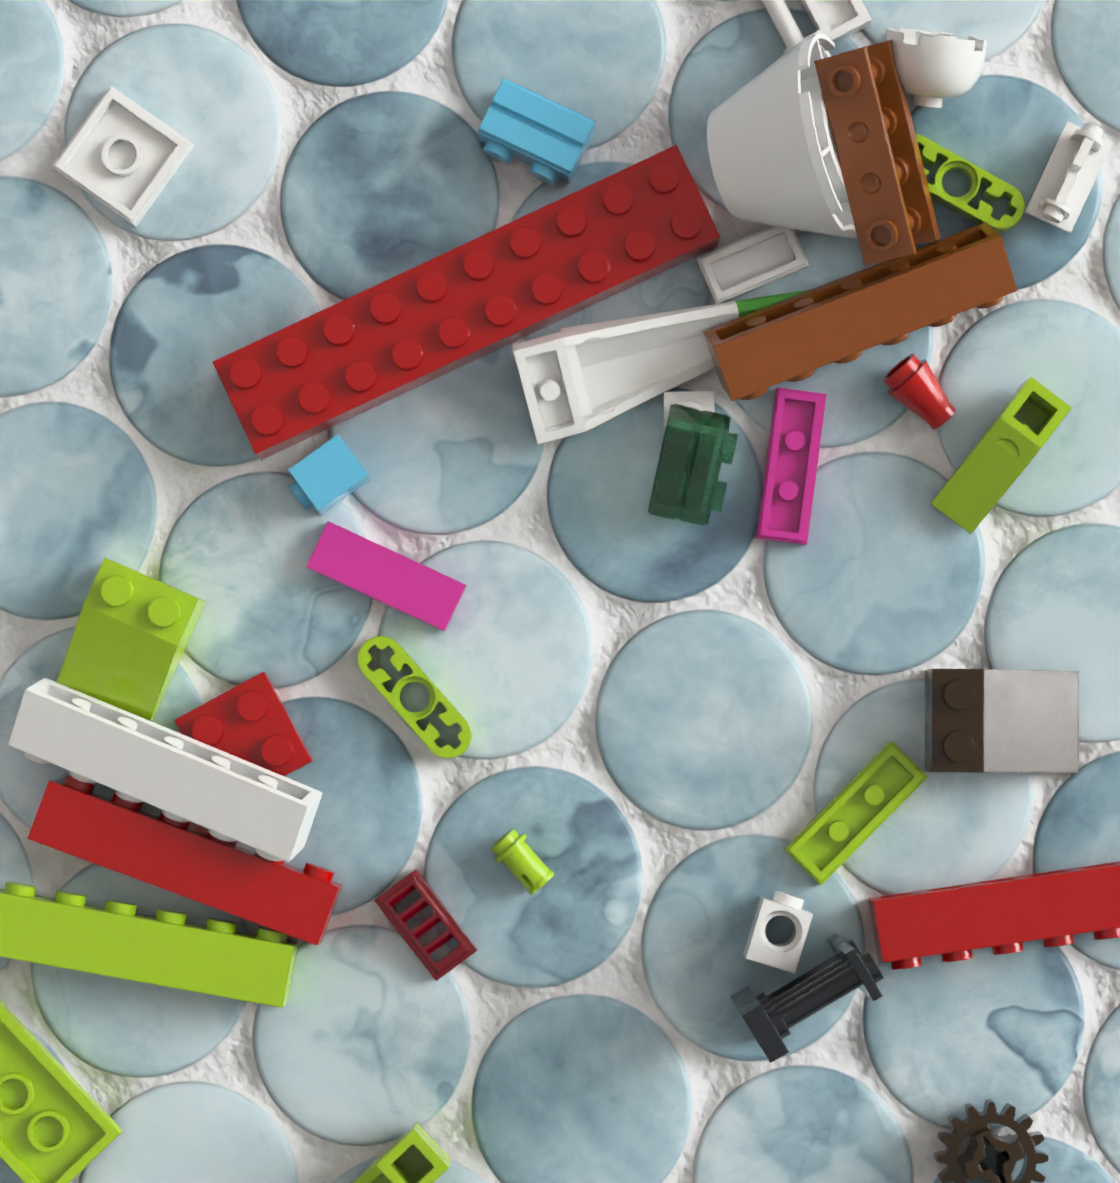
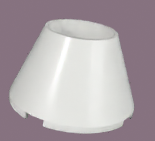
M818 33L803 39L710 113L707 122L708 153L719 194L734 218L742 221L858 239L814 63L816 60L831 57L828 50L835 49L834 42L825 34Z

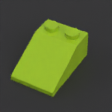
M104 557L83 604L57 683L153 722L206 601Z

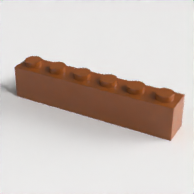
M985 222L917 248V253L914 255L881 262L703 331L721 386L731 401L737 399L752 400L762 396L767 392L768 387L786 380L788 382L804 380L813 375L815 369L833 362L842 364L853 361L861 356L862 351L876 345L897 344L907 339L910 332L925 326H943L952 322L956 318V314L974 307L984 309L999 304L1004 299L1003 296L1017 291L1002 236Z

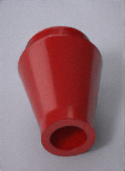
M914 353L901 360L883 378V381L889 387L887 394L926 421L933 430L943 425L956 412L926 359L920 361Z

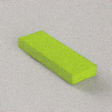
M889 741L784 850L821 886L928 776L894 742Z

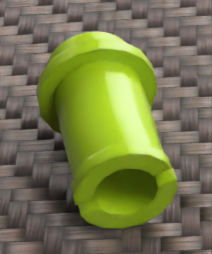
M512 828L490 849L496 854L494 861L497 864L502 861L527 889V892L532 895L543 887L555 873L524 841L527 838L524 832L519 835Z

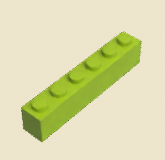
M6 881L5 889H0V957L281 1008L288 1002L298 943L286 941L287 934L266 927H258L256 935L237 932L238 923L217 918H207L206 926L187 923L186 913L167 909H157L155 917L137 914V905L124 901L106 900L105 908L85 904L86 895L68 891H56L55 899L35 895L36 886Z

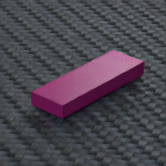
M778 387L775 389L756 539L807 545L827 394Z
M329 521L306 566L443 631H446L466 588V585Z

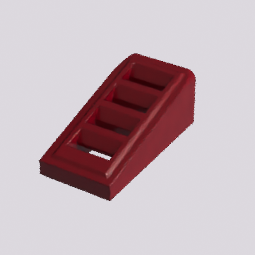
M417 868L374 900L436 981L477 951V948ZM417 889L422 897L399 913L394 905ZM429 905L435 913L414 929H411L406 921ZM442 921L447 929L424 946L419 937ZM454 937L459 946L436 962L431 953Z

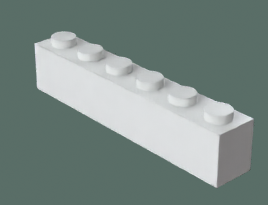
M43 678L25 689L8 743L9 746L24 751L23 755L33 762L40 764L52 763L69 770V774L76 780L85 783L98 782L115 789V793L124 800L135 803L146 802L162 809V813L172 820L194 822L208 828V832L215 838L228 842L239 841L255 848L258 855L271 861L284 860L289 862L304 848L323 792L47 678Z

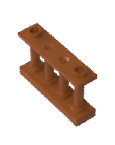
M892 40L814 61L864 266L914 255L917 253L916 245L939 240L941 237L905 89L896 67Z

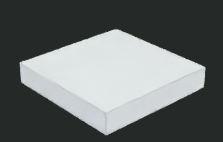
M110 85L54 162L52 168L134 227H137L194 145Z

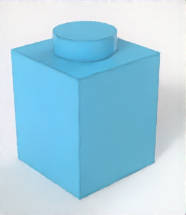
M338 434L288 469L296 480L288 486L296 499L306 511L314 505L322 515L371 480Z

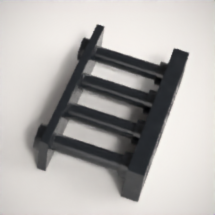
M834 934L827 938V941L836 955L767 996L762 992L755 997L748 986L730 996L770 1063L789 1052L782 1039L791 1034L788 1029L853 990L859 988L873 1001L883 996L876 983L884 979L868 951L861 954L852 939L845 942Z

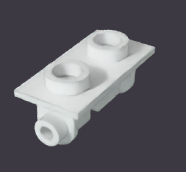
M1066 122L1024 213L1067 233L1072 232L1113 142L1101 137L1103 130L1100 127L1091 123H1085L1083 128L1071 122Z

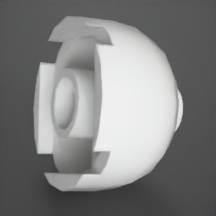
M886 28L885 41L892 40L897 71L905 92L913 95V105L942 108L943 98L962 96L972 89L980 77L985 60L986 39L968 35V40L957 39L954 33L912 28H899V30Z

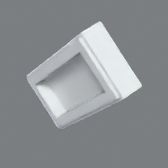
M771 226L696 258V263L714 304L729 302L804 270L809 266L794 229Z

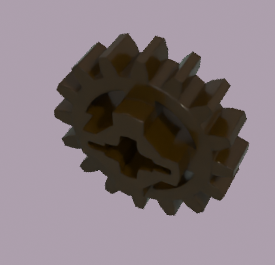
M986 1099L983 1112L978 1113L968 1103L965 1105L967 1118L961 1121L958 1117L951 1114L948 1120L954 1127L952 1133L938 1132L937 1138L947 1145L945 1151L934 1153L936 1162L947 1164V1168L943 1169L937 1176L942 1183H950L952 1181L955 1183H967L965 1180L970 1179L972 1181L979 1177L988 1180L990 1183H1030L1031 1180L1044 1182L1045 1177L1036 1170V1164L1047 1162L1049 1158L1045 1152L1035 1150V1146L1039 1145L1045 1138L1039 1131L1027 1132L1033 1122L1027 1114L1020 1116L1016 1121L1014 1120L1016 1107L1012 1104L1006 1103L1001 1113H999L995 1103L991 1099ZM995 1123L1007 1126L1014 1130L1016 1134L1000 1137L992 1133L988 1124ZM969 1133L971 1140L964 1154L958 1156L960 1144ZM983 1138L997 1152H1002L996 1156V1169L999 1176L984 1162H979L986 1158L984 1150L986 1146ZM1024 1158L1022 1169L1013 1181L1011 1175L1018 1160Z

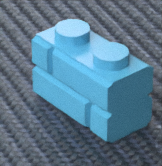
M503 78L477 134L478 140L485 144L483 151L489 156L507 164H510L514 157L531 165L528 172L532 176L548 184L556 185L558 179L567 183L571 182L594 134L596 121Z

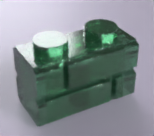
M678 404L670 405L648 512L651 515L669 519L677 518L684 522L704 526L708 525L711 510L721 512L727 482L718 480L722 463L732 464L738 434L729 433L731 417L706 410L699 411L696 408Z

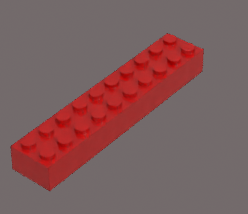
M677 145L225 355L212 363L255 454L263 460L718 246L720 235Z

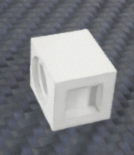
M778 891L774 892L772 900L760 896L743 956L746 959L795 974L813 917L811 912L802 909L804 899ZM775 916H786L792 922V935L784 943L775 944L768 941L766 937V925Z

